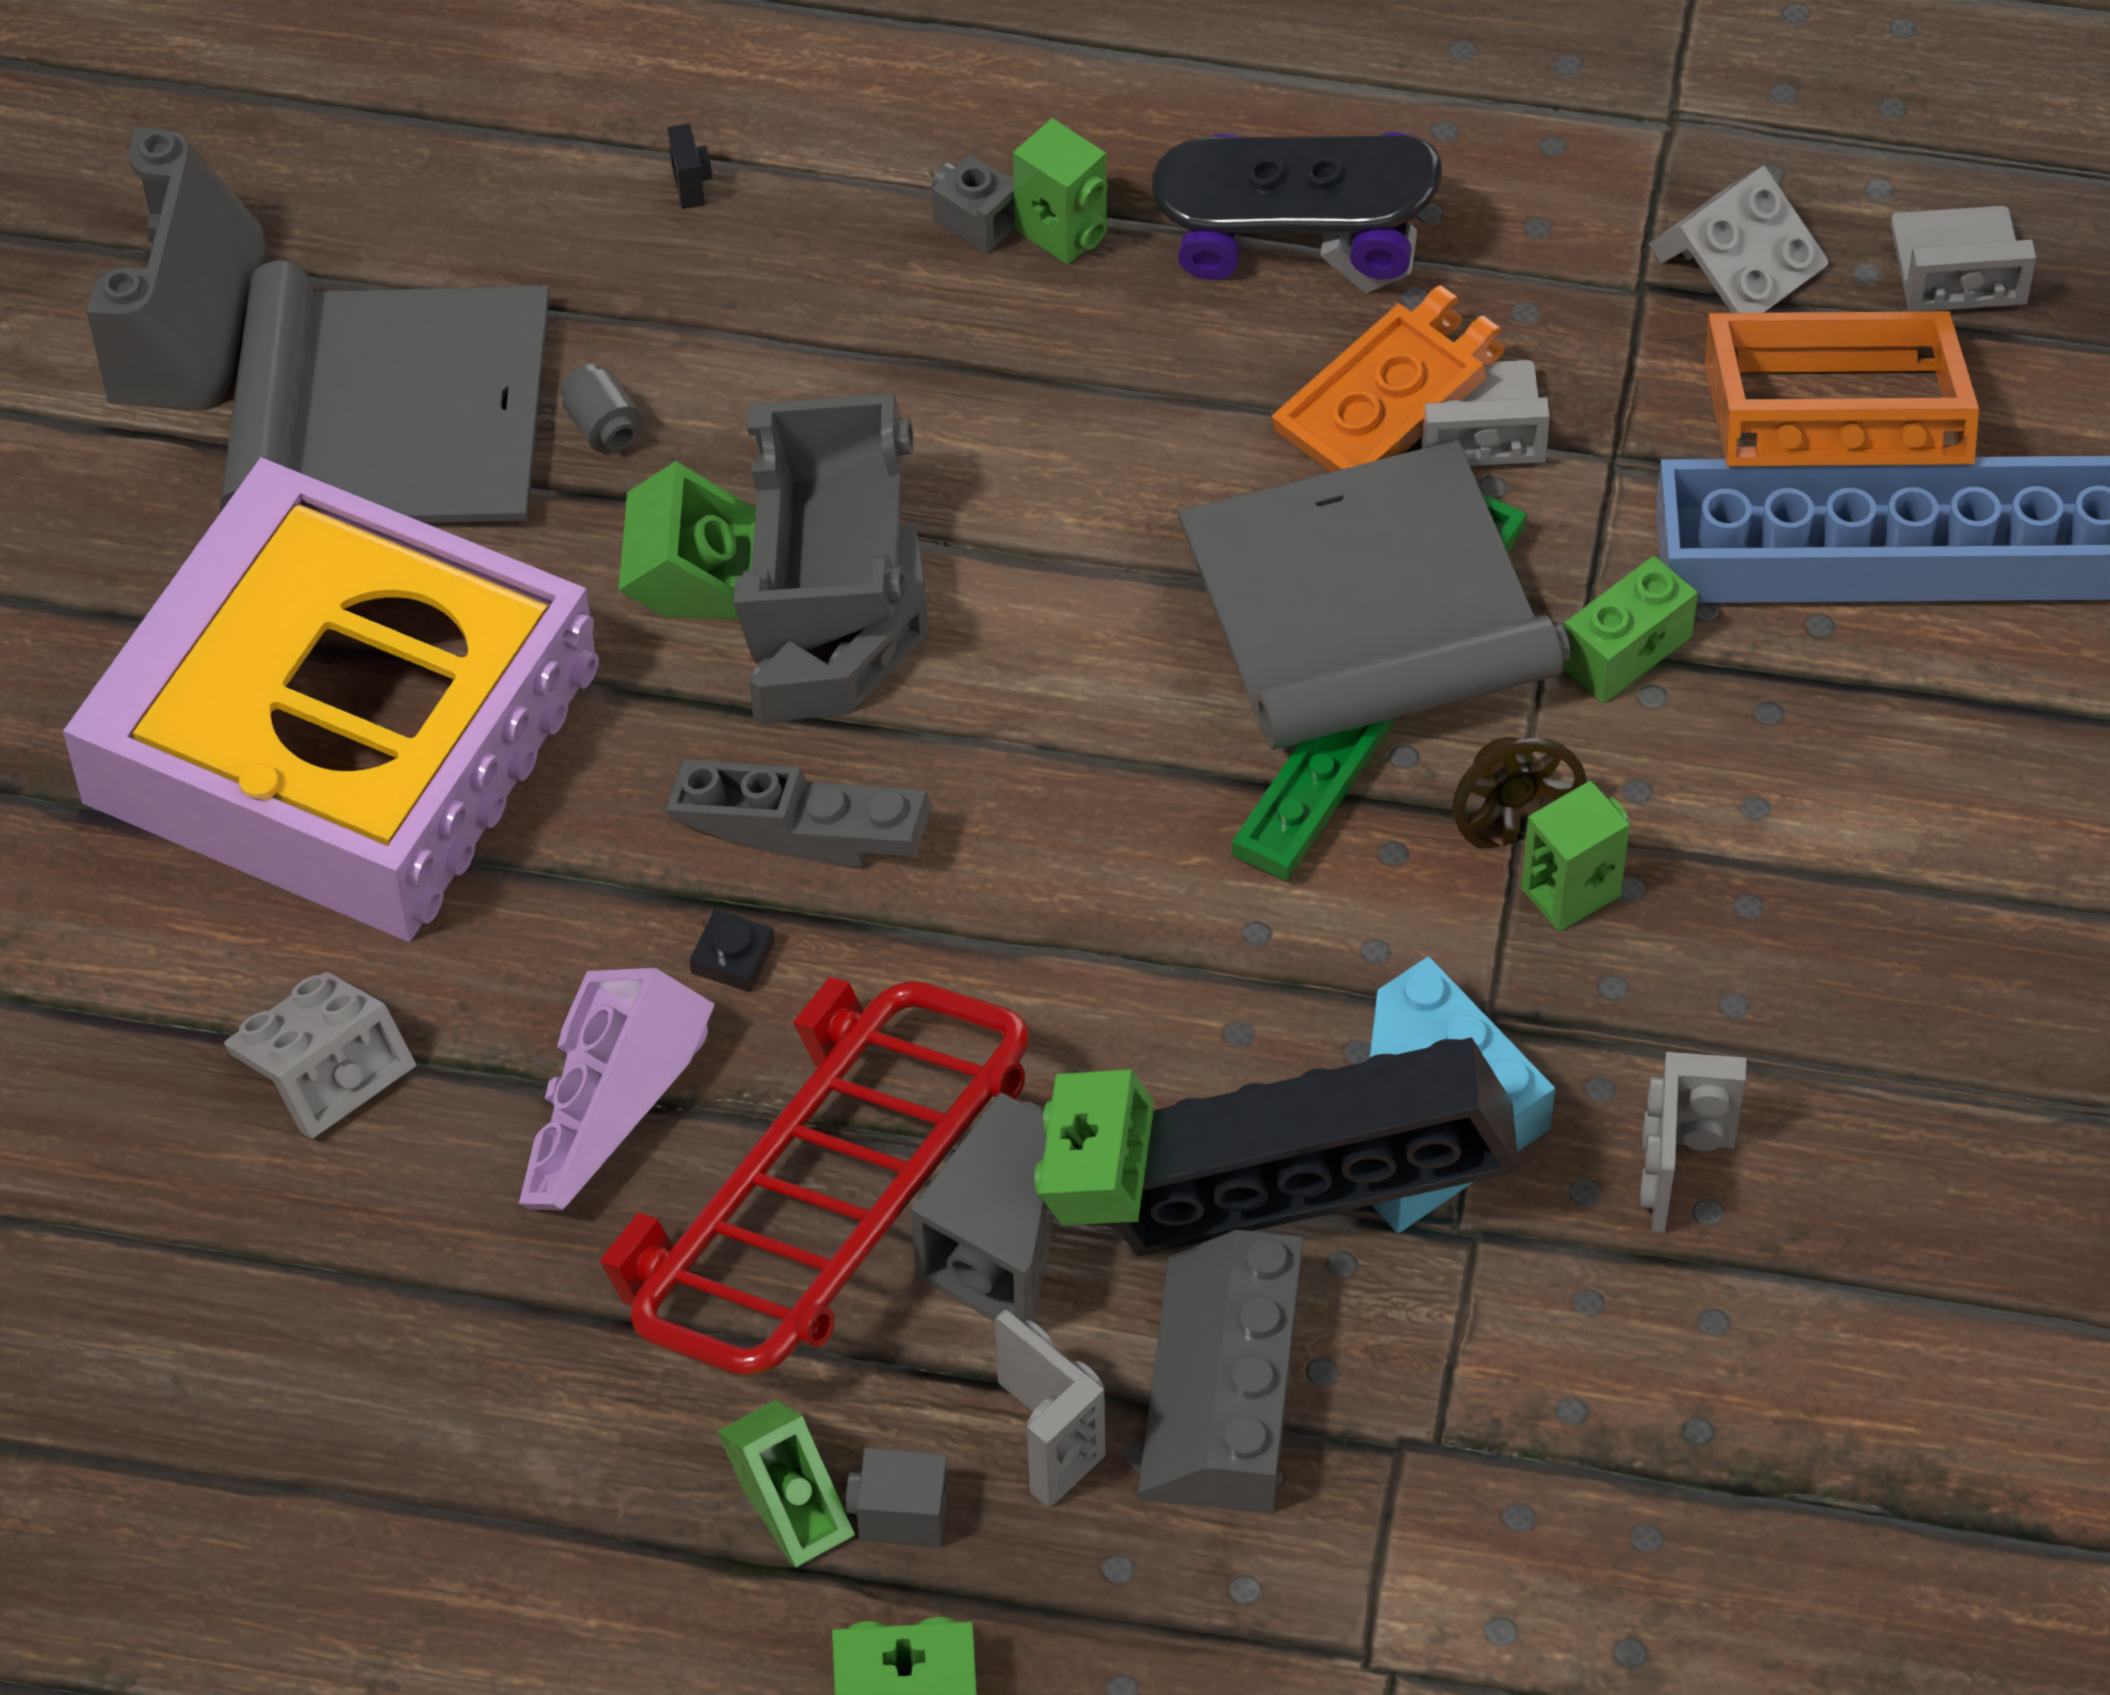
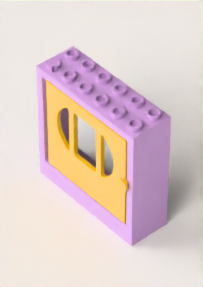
M260 457L63 730L82 804L410 943L423 922L428 924L437 915L443 901V892L454 875H462L469 867L475 852V844L486 827L493 828L499 822L506 806L508 794L518 780L524 781L530 775L536 763L538 749L548 734L554 735L562 727L567 716L568 704L579 687L582 689L588 687L596 674L599 656L595 653L592 634L594 620L593 617H590L587 588ZM386 597L408 598L419 601L442 611L455 622L466 640L468 655L458 657L344 609L367 600ZM326 630L337 631L454 679L415 737L407 738L286 687ZM276 709L282 710L393 756L396 759L374 768L358 771H335L311 765L293 755L282 744L272 726L271 713Z

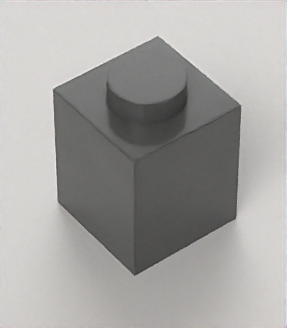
M864 1448L861 1473H849L846 1492V1514H857L859 1541L941 1547L949 1487L947 1454Z

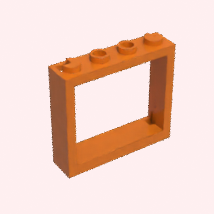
M1950 311L1708 313L1705 369L1726 466L1975 464L1979 407ZM1919 347H1932L1935 357L1918 358ZM1935 371L1943 398L1746 399L1740 373ZM1944 431H1953L1956 445H1943ZM1741 433H1756L1755 446L1737 447V439L1741 437Z

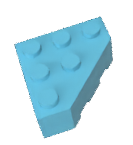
M1428 956L1378 989L1370 1057L1378 1054L1396 1055L1427 1048L1443 1039L1462 1040L1472 1037L1513 1102L1518 1152L1551 1129L1555 1087ZM1472 1183L1377 1203L1372 1206L1399 1234Z

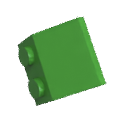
M673 462L627 492L618 591L664 617L739 619L733 603L735 577H743L744 571L751 570L756 508L679 462Z

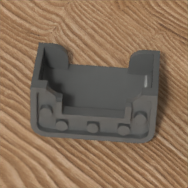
M134 127L129 147V162L133 172L143 182L149 210L146 230L149 243H153L147 268L123 267L105 272L97 279L91 292L87 316L108 404L196 411L209 410L223 403L228 398L233 387L241 354L251 275L257 267L262 265L265 254L263 230L255 216L184 137L175 131L166 129Z
M895 393L749 404L747 430L749 436L756 437L761 454H757L756 462H752L751 473L757 489L752 565L750 571L743 572V577H735L733 603L754 663L759 664L764 658L773 657L788 641L793 642L805 651H810L892 618L895 612V605L905 603V577L903 568L898 566L904 455L913 454L914 433L911 419L901 418Z

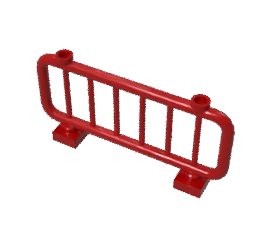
M830 976L793 1021L817 1069L674 1246L672 1245L657 1218L638 1212L599 1260L622 1302L631 1306L630 1319L635 1332L651 1344L725 1372L744 1376L765 1373L780 1365L792 1354L800 1342L814 1347L824 1345L832 1335L835 1325L834 1313L828 1308L831 1302L993 1096L997 1098L1001 1092L1015 1100L1022 1092L1025 1084V1070L1019 1062L1029 1046V1028L1021 1015L1003 1006L926 982L917 981L895 984L878 994L863 1010L850 982ZM918 1007L999 1032L1003 1035V1040L982 1066L879 1032L897 1012L906 1008ZM870 1043L974 1077L946 1113L842 1079ZM833 1090L937 1124L908 1162L804 1127ZM794 1138L898 1172L897 1176L870 1210L766 1175ZM757 1185L861 1221L831 1259L727 1223ZM717 1234H721L819 1269L821 1272L794 1307L790 1309L688 1272V1270ZM682 1283L783 1321L764 1343L745 1349L658 1317L657 1311L676 1285Z

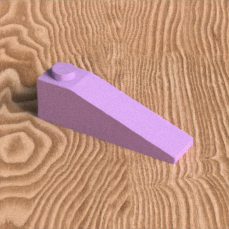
M657 968L586 972L561 1030L557 1048L566 1052L567 1056L561 1078L557 1076L548 1082L545 1099L554 1104L550 1123L545 1125L535 1136L519 1200L520 1205L529 1210H564L687 1067L693 1055L702 1047L707 1037V1022L715 1006L714 1003Z

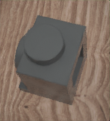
M971 154L958 166L953 162H947L940 167L931 184L933 220L988 254L1015 229L1013 177L1011 179L1007 178Z

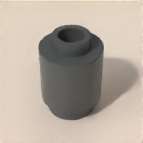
M586 364L572 371L566 377L561 387L563 407L590 446L595 451L602 453L620 451L630 446L635 441L642 427L643 415L616 376L611 371L602 369L597 364Z

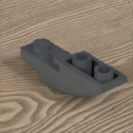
M683 759L666 807V812L669 818L694 829L761 851L827 864L863 867L867 853L917 856L932 803L927 791L921 789L807 782L801 767Z

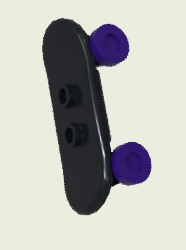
M1389 132L1380 136L1240 137L1233 134H1217L1211 137L1184 141L1169 149L1158 160L1152 173V192L1159 209L1171 221L1190 230L1182 237L1178 260L1182 268L1195 277L1219 280L1234 273L1240 252L1239 245L1235 240L1236 233L1243 235H1309L1358 232L1353 238L1350 252L1352 265L1356 270L1368 277L1385 280L1403 275L1409 267L1412 246L1405 237L1407 223L1427 207L1437 193L1442 180V161L1434 146L1422 138L1403 132Z

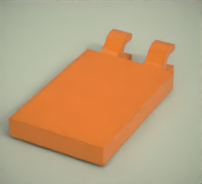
M1441 285L1430 291L1423 302L1412 312L1398 303L1271 416L1274 430L1330 472L1403 454L1423 436L1426 403H1444L1450 400L1462 401L1487 379L1484 366H1489L1496 362L1505 351L1504 346L1494 339L1501 333V328L1485 316H1480L1471 323L1465 333L1455 342L1448 339L1444 335L1450 334L1462 322V316L1451 309L1459 302L1458 297Z

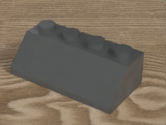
M1234 1230L1168 1257L1138 1488L1139 1500L1274 1514L1301 1282L1303 1236Z

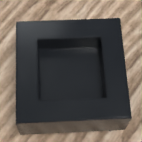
M690 123L667 127L671 168L681 208L687 209L704 206L703 181L712 180V169L707 146L696 147Z
M714 909L689 959L691 974L751 992L775 943L774 928Z

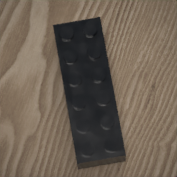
M1472 1037L1462 1040L1443 1039L1433 1043L1430 1047L1396 1055L1378 1054L1368 1058L1365 1062L1340 1068L1313 1069L1305 1072L1300 1077L1270 1084L1252 1083L1241 1087L1238 1091L1209 1098H1186L1178 1101L1174 1106L1153 1110L1138 1222L1112 1224L1135 1254L1143 1256L1206 1242L1234 1230L1256 1231L1519 1172L1513 1102Z

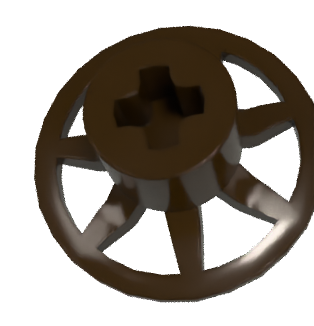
M1503 737L1491 741L1477 753L1473 765L1468 768L1456 788L1452 807L1454 820L1459 832L1477 848L1500 847L1492 839L1482 837L1475 831L1492 824L1500 813L1502 816L1501 840L1503 846L1514 844L1520 831V816L1526 814L1530 816L1544 808L1541 803L1544 797L1557 800L1587 783L1583 765L1570 749L1552 740ZM1533 752L1546 753V755L1537 761ZM1562 760L1572 769L1574 781H1553L1547 779V777L1553 774ZM1470 792L1484 797L1486 800L1482 807L1467 818L1466 804Z

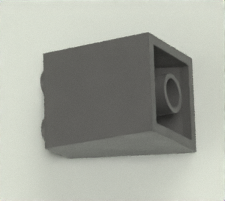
M1001 1092L911 1208L915 1277L994 1322L1001 1312L1008 1310L1022 1323L1026 1320L1035 1323L1054 1214L1045 1202L1039 1199L1034 1182L1035 1168L1038 1161L1044 1158L1047 1138L1043 1122L1044 1110L1031 1102L1024 1101L1020 1103Z

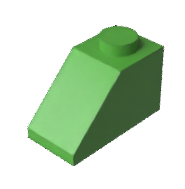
M774 1400L717 1431L744 1493L791 1565L798 1567L855 1536L802 1415L781 1402Z

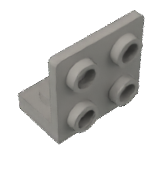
M1765 165L1728 185L1649 243L1661 263L1681 252L1687 261L1695 258L1731 313H1764L1828 265L1827 257Z
M1990 206L1894 213L1892 215L1890 226L1908 312L2027 304L2036 254L2032 240L2016 241L2008 207Z
M1531 360L1498 361L1489 366H1484L1487 379L1462 401L1450 400L1444 403L1425 404L1423 436L1421 437L1422 449L1459 440L1470 466L1546 461L1550 420L1547 397H1538L1535 366Z
M329 972L302 980L293 988L288 998L269 1011H262L247 1018L240 1025L239 1031L224 1042L230 1055L273 1080L300 1132L311 1139L417 1066L385 1003Z
M1666 1052L1662 1078L1650 1077L1647 1111H1645L1643 1123L1642 1151H1646L1645 1168L1642 1169L1640 1208L1652 1209L1651 1232L1665 1233L1675 1171L1676 1144L1686 1145L1691 1149L1699 1151H1710L1717 1148L1734 1149L1746 1082V1058Z
M1004 1310L995 1318L998 1382L1033 1411L1027 1423L1029 1490L1033 1496L1050 1509L1106 1456L1104 1387L1099 1377L1086 1364L1080 1361H1075L1072 1364L1055 1350L1049 1336L1036 1323L1030 1320L1022 1323L1008 1310Z

